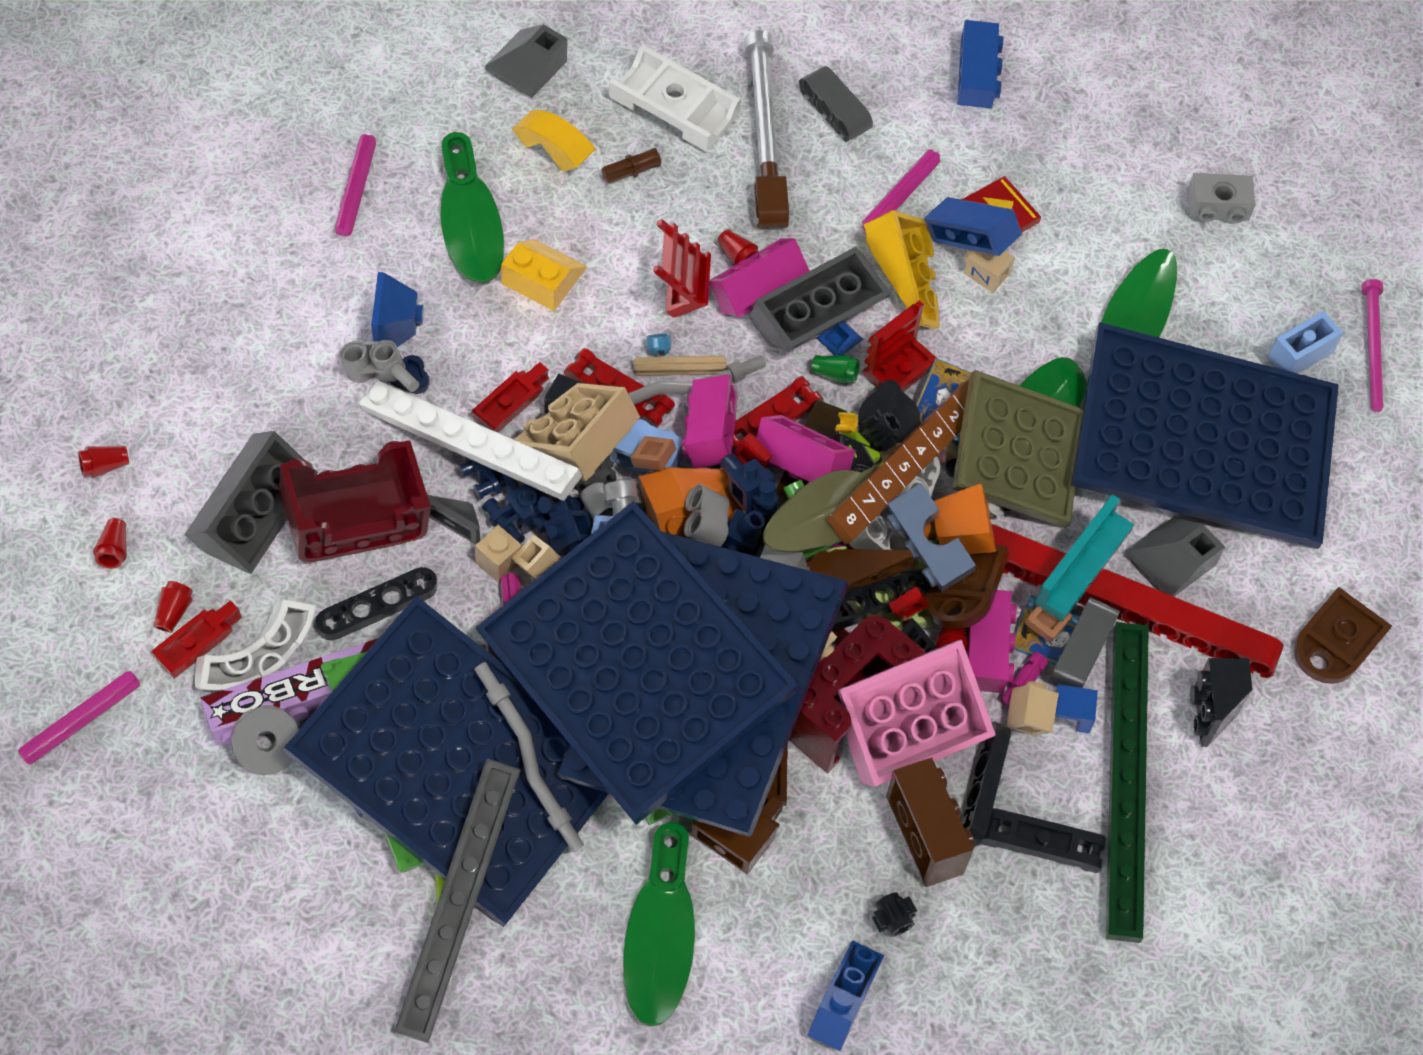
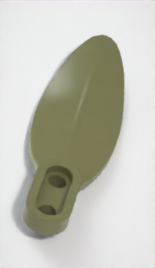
M882 462L862 472L840 470L825 474L809 482L789 498L772 516L764 530V543L775 551L800 552L827 546L842 540L826 520V517Z

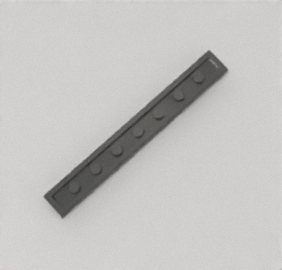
M486 759L394 1033L425 1043L430 1041L520 769Z

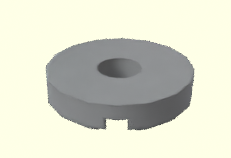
M265 705L253 710L250 709L243 713L234 724L231 733L232 751L239 764L249 772L260 775L276 774L289 767L294 761L283 752V748L298 732L299 728L294 718L282 708ZM263 732H272L276 737L274 744L269 748L259 747L256 743L257 737Z

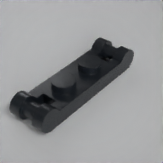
M993 808L986 835L980 844L993 848L1000 847L1080 867L1085 871L1099 873L1102 866V859L1099 857L1100 852L1105 849L1106 837L1098 833ZM999 826L1010 827L1009 833L999 832ZM1078 844L1084 845L1087 848L1086 853L1077 851Z

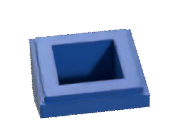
M846 321L817 337L834 355H844L864 340Z

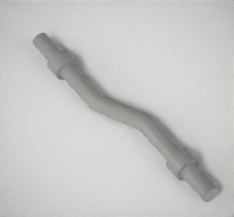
M762 355L743 363L737 361L727 365L726 370L706 378L730 374L732 382L735 383L745 379L747 374L766 367V362ZM658 381L628 394L635 405L660 394H690L693 382Z
M484 662L474 670L488 690L486 695L492 705L498 706L518 737L527 781L549 814L547 819L553 829L559 830L572 852H575L584 846V843L570 823L572 818L566 808L561 809L540 776L531 732L510 701L509 697L511 694L504 683L500 684L487 663Z

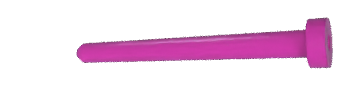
M1370 279L1364 281L1361 285L1362 294L1367 296L1371 409L1374 412H1381L1384 403L1379 295L1384 290L1382 281Z

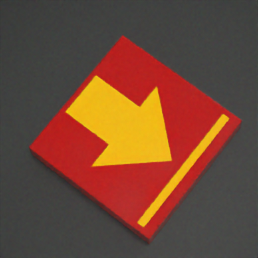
M1006 176L961 199L1013 209L1021 232L1035 226L1041 220L1038 212Z

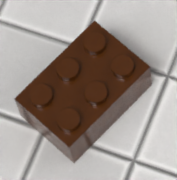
M932 757L893 770L886 794L888 803L925 887L964 875L975 848V842L968 828L964 829L960 821L961 811L955 798H950L946 790V776L942 768L936 767Z

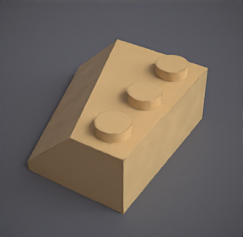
M577 383L548 405L549 412L537 420L530 419L522 425L525 431L513 440L579 468L582 474L580 481H587L605 458L612 453L621 439L630 432L640 416L625 387Z

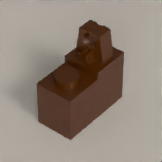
M773 796L768 800L761 810L751 837L696 820L692 824L691 836L748 875L776 837L780 824L775 820L782 812L783 803Z

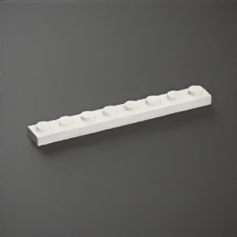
M379 380L375 382L359 403L362 410L563 501L582 477L577 467Z

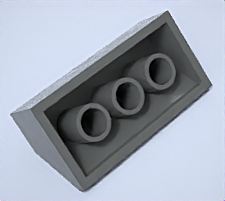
M856 246L755 300L750 319L768 343L786 351H791L890 297L891 292Z
M275 431L252 434L184 535L204 553L248 574H252L287 521V515L280 494V464L287 463L293 459L306 460ZM314 469V475H317L318 472Z

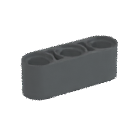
M823 66L799 80L801 93L809 97L807 100L821 115L824 114L827 117L825 120L838 134L844 136L842 138L844 141L847 142L873 127V120L867 108L828 66Z
M1090 597L1050 679L1061 685L1083 688L1120 611Z

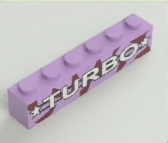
M379 638L200 697L215 745L223 744L230 746L231 733L235 722L246 711L261 706L271 705L282 708L294 718L296 723L304 721L331 694L321 665L330 660L367 652Z

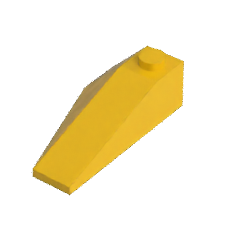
M892 210L864 224L866 244L905 306L908 308L919 300L924 304L919 326L931 329L939 328L938 297L930 288V281L936 280V272L928 266V257L934 256V247L925 219Z

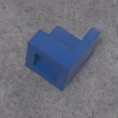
M1058 684L1055 690L1056 693H1059L1055 717L1077 721L1076 732L1090 733L1096 719L1098 690Z

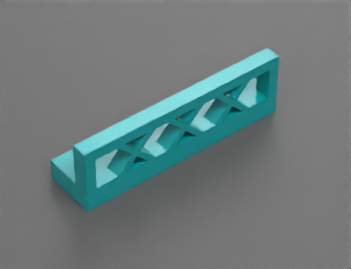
M1113 494L1040 589L1035 604L1062 622L1134 527L1132 522L1115 512L1120 499Z

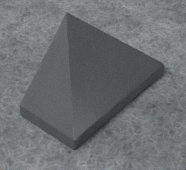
M427 495L431 505L429 518L475 545L480 541V526L473 504L466 501Z

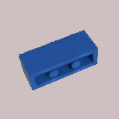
M973 20L964 21L960 44L957 105L992 109L994 98H1000L1002 82L997 81V76L1001 75L1003 59L998 58V53H1002L1004 36L999 35V23Z
M950 197L944 199L924 218L934 242L1000 256L1022 235L1013 209Z

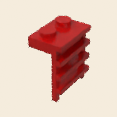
M663 219L657 220V227L664 232L662 267L659 265L654 266L653 272L668 284L666 313L675 318L708 305L711 254L708 251L702 253L699 243L691 244L687 233L679 234L678 226L675 223L669 225Z
M920 300L909 306L868 339L871 346L866 350L869 356L864 361L867 367L863 369L862 373L878 387H880L883 381L894 380L900 385L901 390L905 392L930 372L935 358H937L916 340L924 306Z

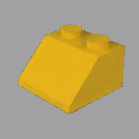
M535 239L522 241L515 245L501 264L502 284L555 311L587 266Z

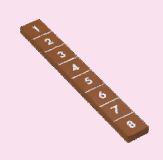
M969 379L962 382L826 517V520L845 545L852 542L888 506V503L893 501L961 432Z

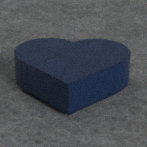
M415 355L404 357L403 361L406 365V370L419 382L418 389L411 393L421 394L426 392L430 382L429 375L424 370L423 360ZM399 380L390 382V384L410 392Z

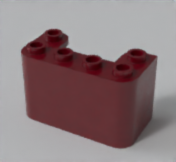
M410 440L402 442L391 441L384 444L377 454L376 464H358L349 469L339 471L326 470L314 475L312 463L303 459H293L287 463L280 464V494L297 555L302 562H315L387 548L419 540L428 531L431 505Z
M877 615L867 617L834 648V651L828 657L819 662L789 741L828 774L839 763L840 758L836 754L839 740L847 733L851 725L850 713L840 703L838 689L926 654V651L886 618Z

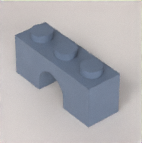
M922 483L888 503V512L890 514L886 515L889 524L896 533L901 530L907 539L904 543L906 550H911L914 560L919 557L925 566L922 573L932 588L937 585L940 591L943 592L975 572L976 564L958 538L945 545H935L926 539L924 529L931 521L939 517V509Z

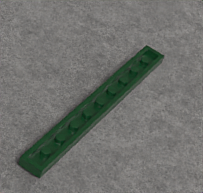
M1116 622L1113 628L1106 939L1141 943L1144 929L1149 626Z

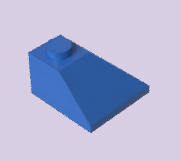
M378 272L371 323L373 341L391 340L399 347L416 335L417 323L423 324L424 305H418V293L384 272Z

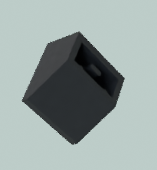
M1208 658L1203 670L1198 672L1197 681L1190 688V702L1192 705H1196L1197 708L1193 728L1194 734L1200 736L1201 747H1208L1238 716L1253 690L1249 659Z

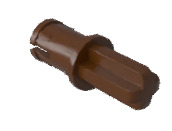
M656 148L634 156L628 154L625 156V159L604 166L601 169L602 176L607 183H613L632 175L636 178L638 173L660 167L661 158Z

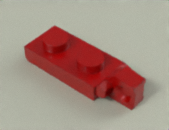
M539 362L527 373L525 371H515L472 409V417L482 426L497 433L500 432L539 397L544 390L542 385L549 380V369Z
M230 600L217 611L213 608L209 611L204 609L151 651L153 657L175 679L196 662L197 657L207 654L228 637L233 631L231 626L242 618L239 608Z

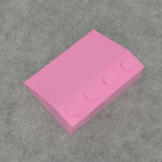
M957 640L838 689L840 703L849 711L851 716V725L847 731L850 753L862 784L876 787L890 781L895 769L931 757L933 761H937L996 736L962 640Z

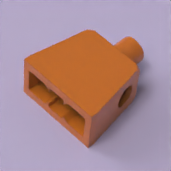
M977 484L934 501L939 509V517L931 521L924 529V535L928 541L938 539L940 545H945L958 538L968 554L996 552L989 505L982 484Z

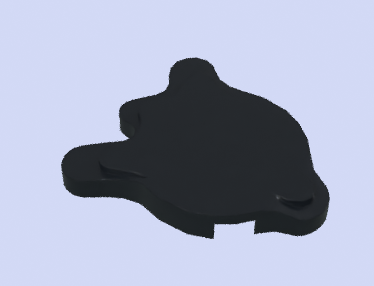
M894 380L883 381L879 389L866 398L858 412L857 428L861 435L862 429L865 428L862 422L877 409L882 415L886 412L894 414L901 424V432L898 433L901 439L896 441V444L902 443L921 424L917 405L901 390L900 385ZM881 446L876 448L880 452L883 450Z

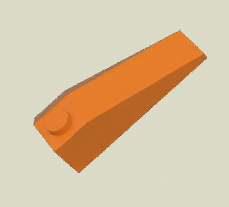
M666 467L662 471L656 470L638 476L648 517L662 532L688 538L684 534V527L692 513L685 508V502L690 490L697 484H702L729 499L728 516L735 509L742 511V508L729 495L728 475L723 469Z

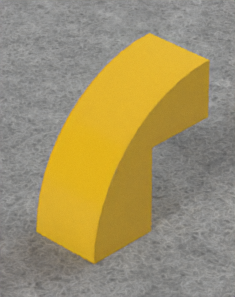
M531 110L512 128L526 147L541 143L563 171L577 168L596 150L593 144L575 126L548 111Z

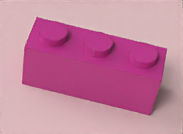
M781 238L710 279L709 285L721 311L724 314L740 317L752 311V305H754L755 300L810 270L796 239Z
M730 374L693 380L692 391L687 395L689 415H685L684 418L686 437H682V449L684 455L690 457L694 468L718 465L725 456L732 454L738 396Z
M782 415L762 417L756 437L773 455L767 464L768 466L782 468L788 471L790 477L809 482L831 472L850 470L856 451Z
M997 590L988 614L981 621L966 629L969 643L967 656L980 691L1003 694L1006 684L1013 682L1014 663H1009V653L1014 652L1016 636L1014 633H1010V624L1015 623L1017 605L1011 604L1012 591Z

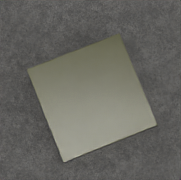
M977 370L973 371L969 379L952 489L961 491L977 484H982L988 502L1062 528L1070 526L1076 489L1075 486H1071L1084 410Z

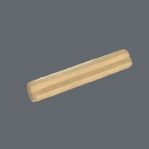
M723 355L636 357L634 359V373L637 376L716 374L726 370L727 366L726 357Z

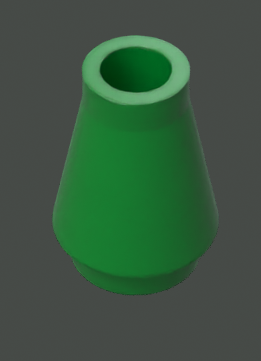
M852 355L814 356L812 373L822 375L846 386L848 383L855 384L860 368L859 359L853 358Z

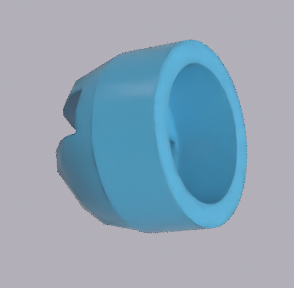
M661 333L646 336L649 353L658 357V350H662L663 356H666L671 350V334Z

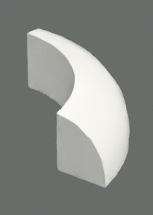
M284 599L274 602L267 624L248 646L229 655H203L197 657L195 667L196 688L202 690H224L275 672L286 663V660L303 642L310 628L316 605Z

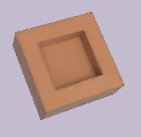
M645 436L631 456L634 467L662 471L676 450L673 439Z
M1037 606L1027 618L1025 625L1052 644L1069 624L1073 615L1069 613L1062 622Z

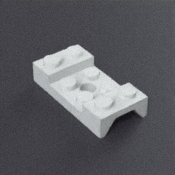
M643 44L637 52L632 67L619 81L612 78L609 82V97L631 110L639 106L682 130V139L706 152L739 115L740 98ZM677 91L682 95L674 98L667 93Z

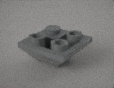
M544 24L521 29L485 65V70L533 98L567 62V38Z
M1173 517L1130 548L1126 555L1162 592L1175 597L1217 565L1225 546L1203 524Z

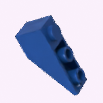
M852 940L817 1010L808 1033L809 1037L841 1051L884 958L883 954Z

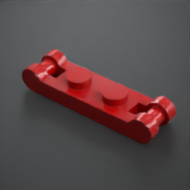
M586 348L581 349L576 356V362L570 363L564 370L565 376L584 384L625 387L628 393L645 387L596 358L595 354ZM587 367L593 370L590 376L584 373ZM661 394L637 403L634 406L640 416L639 419L658 428L663 422L662 417L673 410L675 403L667 395ZM648 404L654 407L652 410L645 409Z
M804 376L798 377L789 387L735 421L733 448L738 446L742 440L736 435L741 433L745 437L751 432L754 437L757 436L762 417L782 415L797 421L812 411L817 400L823 401L824 398L817 391L813 392L810 389V383ZM798 395L804 400L800 404L794 400Z

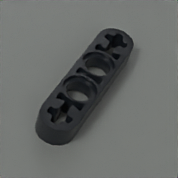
M426 567L415 568L323 609L316 617L318 634L325 640H337L404 610L416 595L423 601L431 598L436 593L438 587L436 574ZM422 578L424 582L428 581V587L423 589L421 585H417V580ZM405 584L408 585V590L411 589V596H407ZM390 591H396L402 595L400 601L395 604L386 603L383 597ZM361 604L371 608L370 614L362 618L353 614L354 608ZM344 611H347L348 619L351 623L347 624L346 618H343ZM332 619L333 622H336L337 628L331 629L329 626H326V620Z
M908 571L849 590L845 594L831 631L861 623L869 616H882L892 613L888 605L889 603H882L876 598L875 593L878 591L889 593L894 601L901 596L900 592H903V595L913 589L906 590L909 583L912 587L917 586L926 595L929 590V583L922 573ZM851 600L859 602L863 606V611L859 613L850 611L847 608L846 602Z
M996 721L991 722L996 736L981 741L961 819L964 829L968 828L970 830L975 847L982 842L989 826L1011 738V729Z

